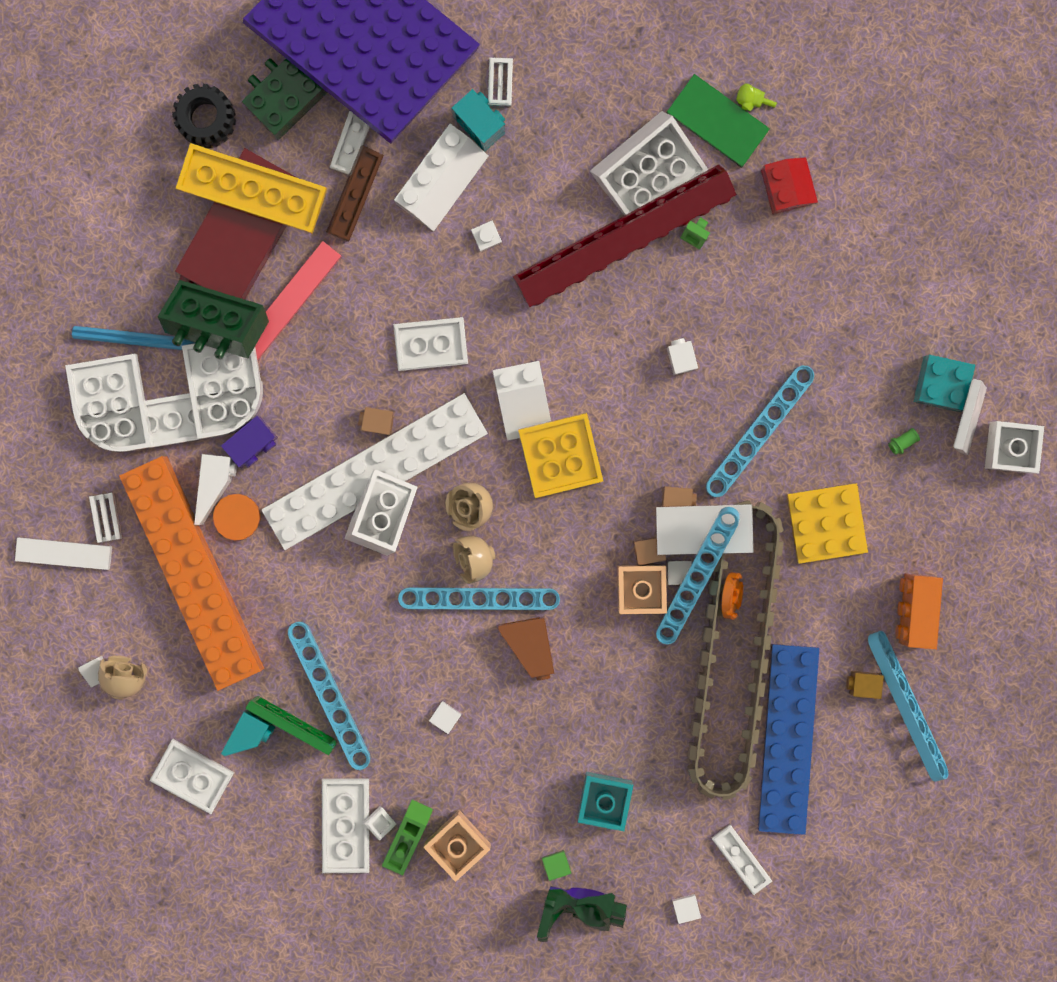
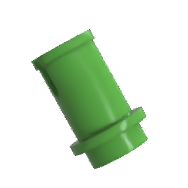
M911 428L898 438H892L888 446L895 455L898 453L903 454V450L920 441V437Z

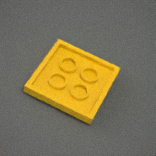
M587 412L518 429L535 498L603 482Z
M857 483L787 494L798 564L868 553Z

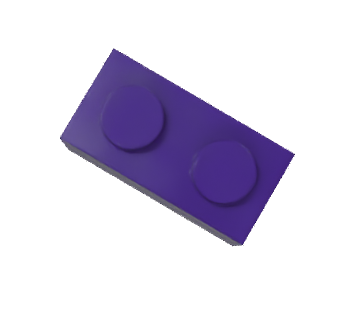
M256 416L222 444L221 447L239 468L244 466L249 468L258 461L256 457L262 451L267 453L276 446L274 441L278 437L260 416Z

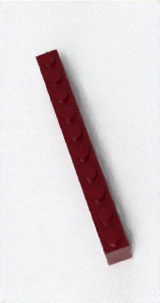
M718 164L512 276L529 307L540 305L546 298L564 292L566 287L584 281L588 275L603 271L612 262L623 260L634 250L643 249L649 242L667 236L669 231L687 225L691 219L706 215L710 209L717 205L728 203L737 194L727 170Z

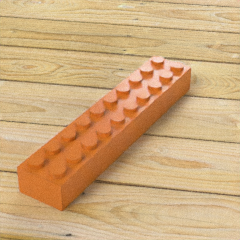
M161 456L119 475L217 691L261 672L265 668L200 526L194 525V513L168 457Z

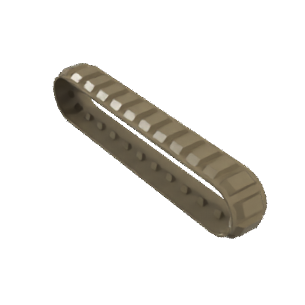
M746 500L733 505H751V502ZM757 502L755 506H752V509L757 510L755 515L761 520L764 516L768 518L770 523L765 526L767 532L772 531L771 543H766L765 550L770 551L768 566H763L762 572L767 575L764 590H760L759 597L764 598L762 613H757L756 619L761 621L759 636H754L753 643L758 645L757 656L755 660H751L750 666L755 668L753 683H748V691L752 692L750 706L745 707V714L749 715L747 730H742V737L746 738L744 753H739V761L743 762L740 773H735L733 777L735 781L729 785L728 782L721 783L719 788H714L715 783L709 779L706 783L699 779L705 773L703 767L698 768V760L700 756H704L705 751L704 748L700 747L702 733H707L708 727L703 724L704 712L710 709L711 703L706 701L708 686H713L714 680L709 677L711 663H716V655L712 654L713 641L719 639V632L715 631L717 616H722V608L718 607L719 594L723 593L724 585L721 584L722 570L728 569V562L724 561L725 553L722 554L714 569L715 579H709L708 594L712 595V603H706L705 617L709 618V626H703L702 640L706 642V649L700 650L699 664L703 665V672H698L696 687L701 690L700 696L694 697L693 710L697 713V719H692L690 733L695 737L694 742H689L687 757L692 760V764L688 765L687 768L692 783H699L698 791L711 799L714 796L721 797L722 800L737 797L736 793L741 789L746 790L752 779L750 768H755L757 753L753 750V744H758L760 730L756 727V721H761L763 708L759 704V697H764L766 684L762 680V673H767L769 660L764 656L765 650H770L772 637L767 632L768 626H773L775 612L770 611L771 603H776L777 588L773 587L774 579H779L781 565L776 564L777 555L782 556L783 542L779 541V533L783 532L781 520L779 517L775 518L771 514L773 508L762 502Z

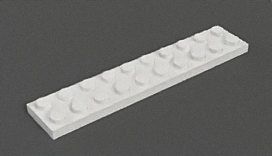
M464 393L263 508L262 512L284 550H287L355 511L374 469L402 481H407L488 433Z

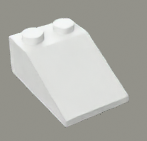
M539 361L493 370L507 441L520 438L518 429L551 421Z
M374 469L352 516L345 539L387 556L394 553L417 486Z

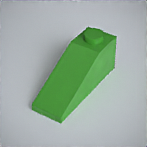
M411 800L384 859L383 867L400 875L404 874L433 811L432 808Z

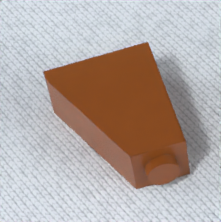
M544 616L498 625L499 632L531 678L536 677L537 681L550 679V674H555Z

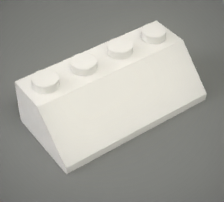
M449 124L394 201L396 205L434 232L489 156L467 135L452 124Z

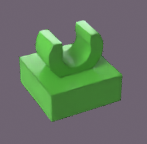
M701 217L697 224L690 221L680 238L700 250L710 232L705 230L708 222Z

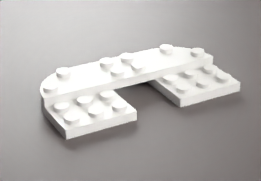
M195 344L184 345L182 350L190 393L145 401L137 354L65 365L75 421L86 438L103 449L118 452L136 451L235 433L255 417L263 397V382L260 378L256 348L253 349L248 359L228 352L225 353L223 359H217L214 356L217 350L215 348L205 346L202 352L198 353L193 350Z

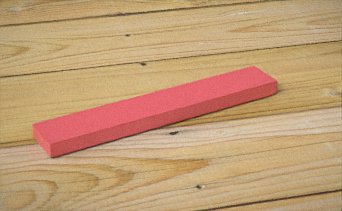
M324 241L317 247L266 311L269 323L255 346L257 360L261 358L342 257Z

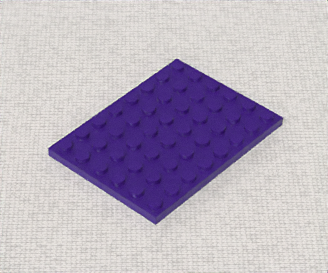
M261 0L243 18V24L390 144L480 46L476 40L427 0Z

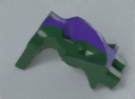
M550 886L537 933L538 941L548 942L552 925L563 913H572L574 918H578L588 927L600 931H609L611 925L623 928L627 905L615 902V895L613 893L604 894L592 889L574 887L565 890Z

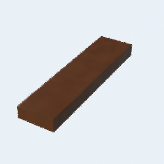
M364 145L360 146L326 233L346 242L350 241L383 159V154Z

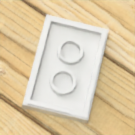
M463 317L393 324L398 371L468 364Z
M977 379L971 381L953 446L959 453L965 455L969 454L987 389L984 383Z
M172 739L150 781L212 814L235 772Z

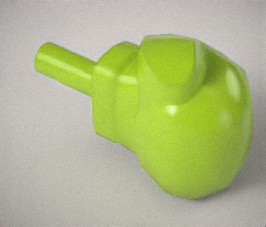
M748 83L743 84L739 88L736 101L746 111H751L754 107L760 108L762 104L775 108L777 102L764 98L765 92Z

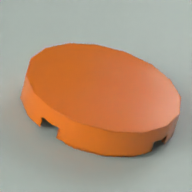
M232 494L222 498L215 506L213 521L217 531L225 538L231 540H243L250 537L258 528L261 520L260 510L256 502L242 494Z
M730 572L724 584L722 614L725 619L734 620L738 616L735 613L736 609L739 610L742 605L744 585L743 582H739V579L743 578L740 573Z

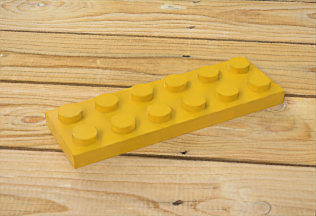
M192 143L189 145L176 185V189L311 234H313L327 188Z

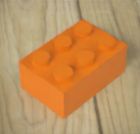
M905 573L904 578L900 579L899 590L903 592L902 602L899 601L897 613L901 616L900 625H897L895 630V637L899 639L898 643L907 647L937 650L943 578Z

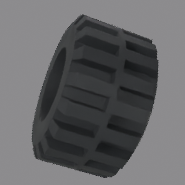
M204 83L203 87H200L199 84H194V89L185 88L184 91L186 93L177 96L179 102H174L175 112H172V117L175 119V127L179 130L180 134L188 142L204 146L205 148H211L213 144L217 147L220 145L219 142L221 140L226 142L228 140L227 135L229 133L232 135L234 131L232 126L236 125V119L234 118L236 113L227 96L217 87H210ZM204 104L215 106L217 116L210 126L198 128L193 125L192 115L196 108Z

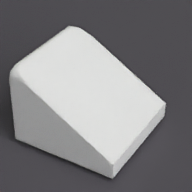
M102 656L78 667L79 672L90 687L99 684L98 671L100 662L103 660Z

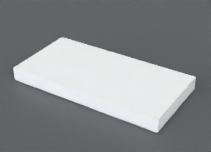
M752 505L656 507L657 555L697 554L718 513L724 507L735 508L739 512L740 519L723 553H753ZM731 514L722 516V520L726 524L735 522V518ZM716 533L711 536L715 543L719 544L725 541L721 534Z
M369 778L322 779V873L370 872L369 829L363 823L369 817Z

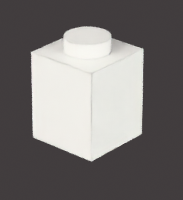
M684 338L671 341L672 346L667 347L673 375L698 369L692 342H685Z

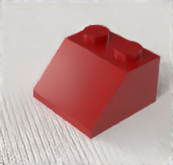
M806 157L784 159L765 164L761 168L772 215L818 203Z

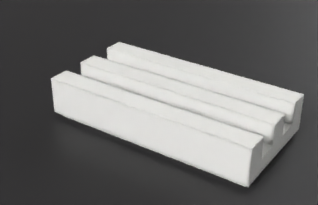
M489 58V106L511 107L513 58ZM494 63H499L498 100H493ZM503 64H508L507 100H502Z
M114 492L90 496L97 543L122 539ZM107 498L109 499L115 535L112 536L105 502ZM96 500H99L106 537H103L102 535V529Z

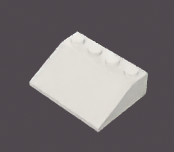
M661 111L591 169L590 172L619 210L626 215L704 173L708 168L673 116Z

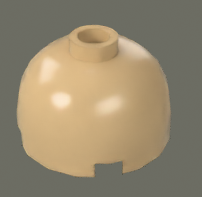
M468 482L454 487L453 490L448 492L445 501L448 516L452 515L455 520L453 524L465 531H471L484 525L491 517L493 510V500L490 493L485 487L477 483Z
M464 536L455 539L457 543H453V554L456 565L460 562L464 571L463 574H460L461 578L467 584L484 579L491 572L493 560L495 559V552L492 546H488L482 538L476 536Z
M121 655L109 656L108 661L105 662L104 659L101 660L98 681L102 690L115 699H123L135 695L141 690L145 682L147 673L145 664L141 662V666L128 663L132 658Z

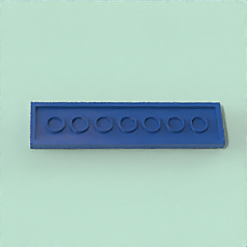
M772 644L758 831L806 835L819 647Z

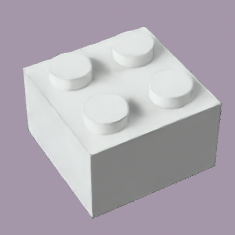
M1001 421L990 422L985 469L1029 474L1039 473L1044 426Z

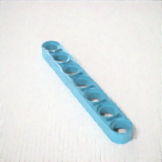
M799 366L787 378L708 479L706 491L709 495L720 497L728 491L813 382L814 372L810 367ZM799 370H806L809 373V380L806 383H801L797 380ZM785 388H791L794 391L795 397L792 401L783 399L782 392ZM772 406L778 407L781 412L780 417L776 420H772L768 416V410ZM756 425L765 427L766 434L763 438H757L754 435L753 429ZM743 443L749 444L752 448L751 454L747 457L739 453V447ZM731 461L737 465V472L734 475H728L725 472L724 467L727 462ZM719 480L722 482L723 489L720 493L715 494L711 491L710 484L712 481Z
M724 507L718 513L672 599L667 613L664 614L658 626L656 637L661 643H674L738 526L740 515L735 508ZM731 514L734 516L735 522L726 524L723 522L722 516ZM716 533L721 534L725 541L719 544L715 543L711 536ZM703 553H710L713 555L714 561L710 563L704 562L701 555ZM693 572H700L704 579L700 582L694 581L691 578V574ZM683 591H690L694 598L692 600H685L682 598L681 593ZM678 609L682 611L684 616L683 618L676 619L671 615V611ZM663 628H670L674 635L666 637L661 633V630Z
M409 587L400 592L398 600L400 605L406 609L552 610L559 605L560 597L558 592L551 588ZM410 591L415 594L416 600L413 604L408 605L404 603L402 597L405 592ZM436 592L439 595V602L435 605L427 603V593ZM459 592L462 595L463 600L459 605H453L449 601L451 593ZM476 592L485 594L486 602L484 604L476 605L473 602L472 598ZM500 592L507 593L510 598L508 604L499 605L496 602L497 594ZM528 592L533 596V601L530 605L525 606L520 603L519 597L522 593ZM548 592L556 596V602L551 606L543 602V596Z
M295 622L288 629L289 639L349 764L356 770L365 769L370 763L371 757L309 626L304 622ZM295 626L304 627L306 633L303 638L298 639L294 637L293 629ZM305 647L314 648L316 652L314 659L307 660L303 656ZM314 669H324L326 673L325 679L317 681L313 677ZM326 689L334 690L336 693L334 701L327 702L323 698V692ZM336 710L345 712L346 720L344 722L338 723L334 720L333 713ZM347 731H352L356 735V741L352 744L346 743L343 739V735ZM358 752L364 753L366 763L363 765L356 764L353 760L354 754Z
M883 631L870 634L868 636V643L930 778L934 782L947 779L948 768L886 634Z

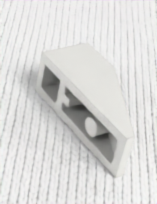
M202 454L194 525L204 524L230 484L232 476H236L237 465L231 457Z

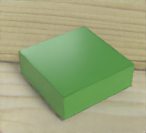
M564 850L542 857L549 881L571 874Z

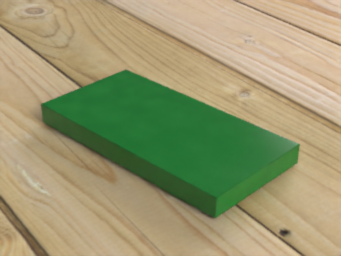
M696 74L692 76L667 111V114L673 116L676 121L741 168L770 130L769 127L743 110Z
M260 696L250 700L245 708L328 756L337 744L335 738Z

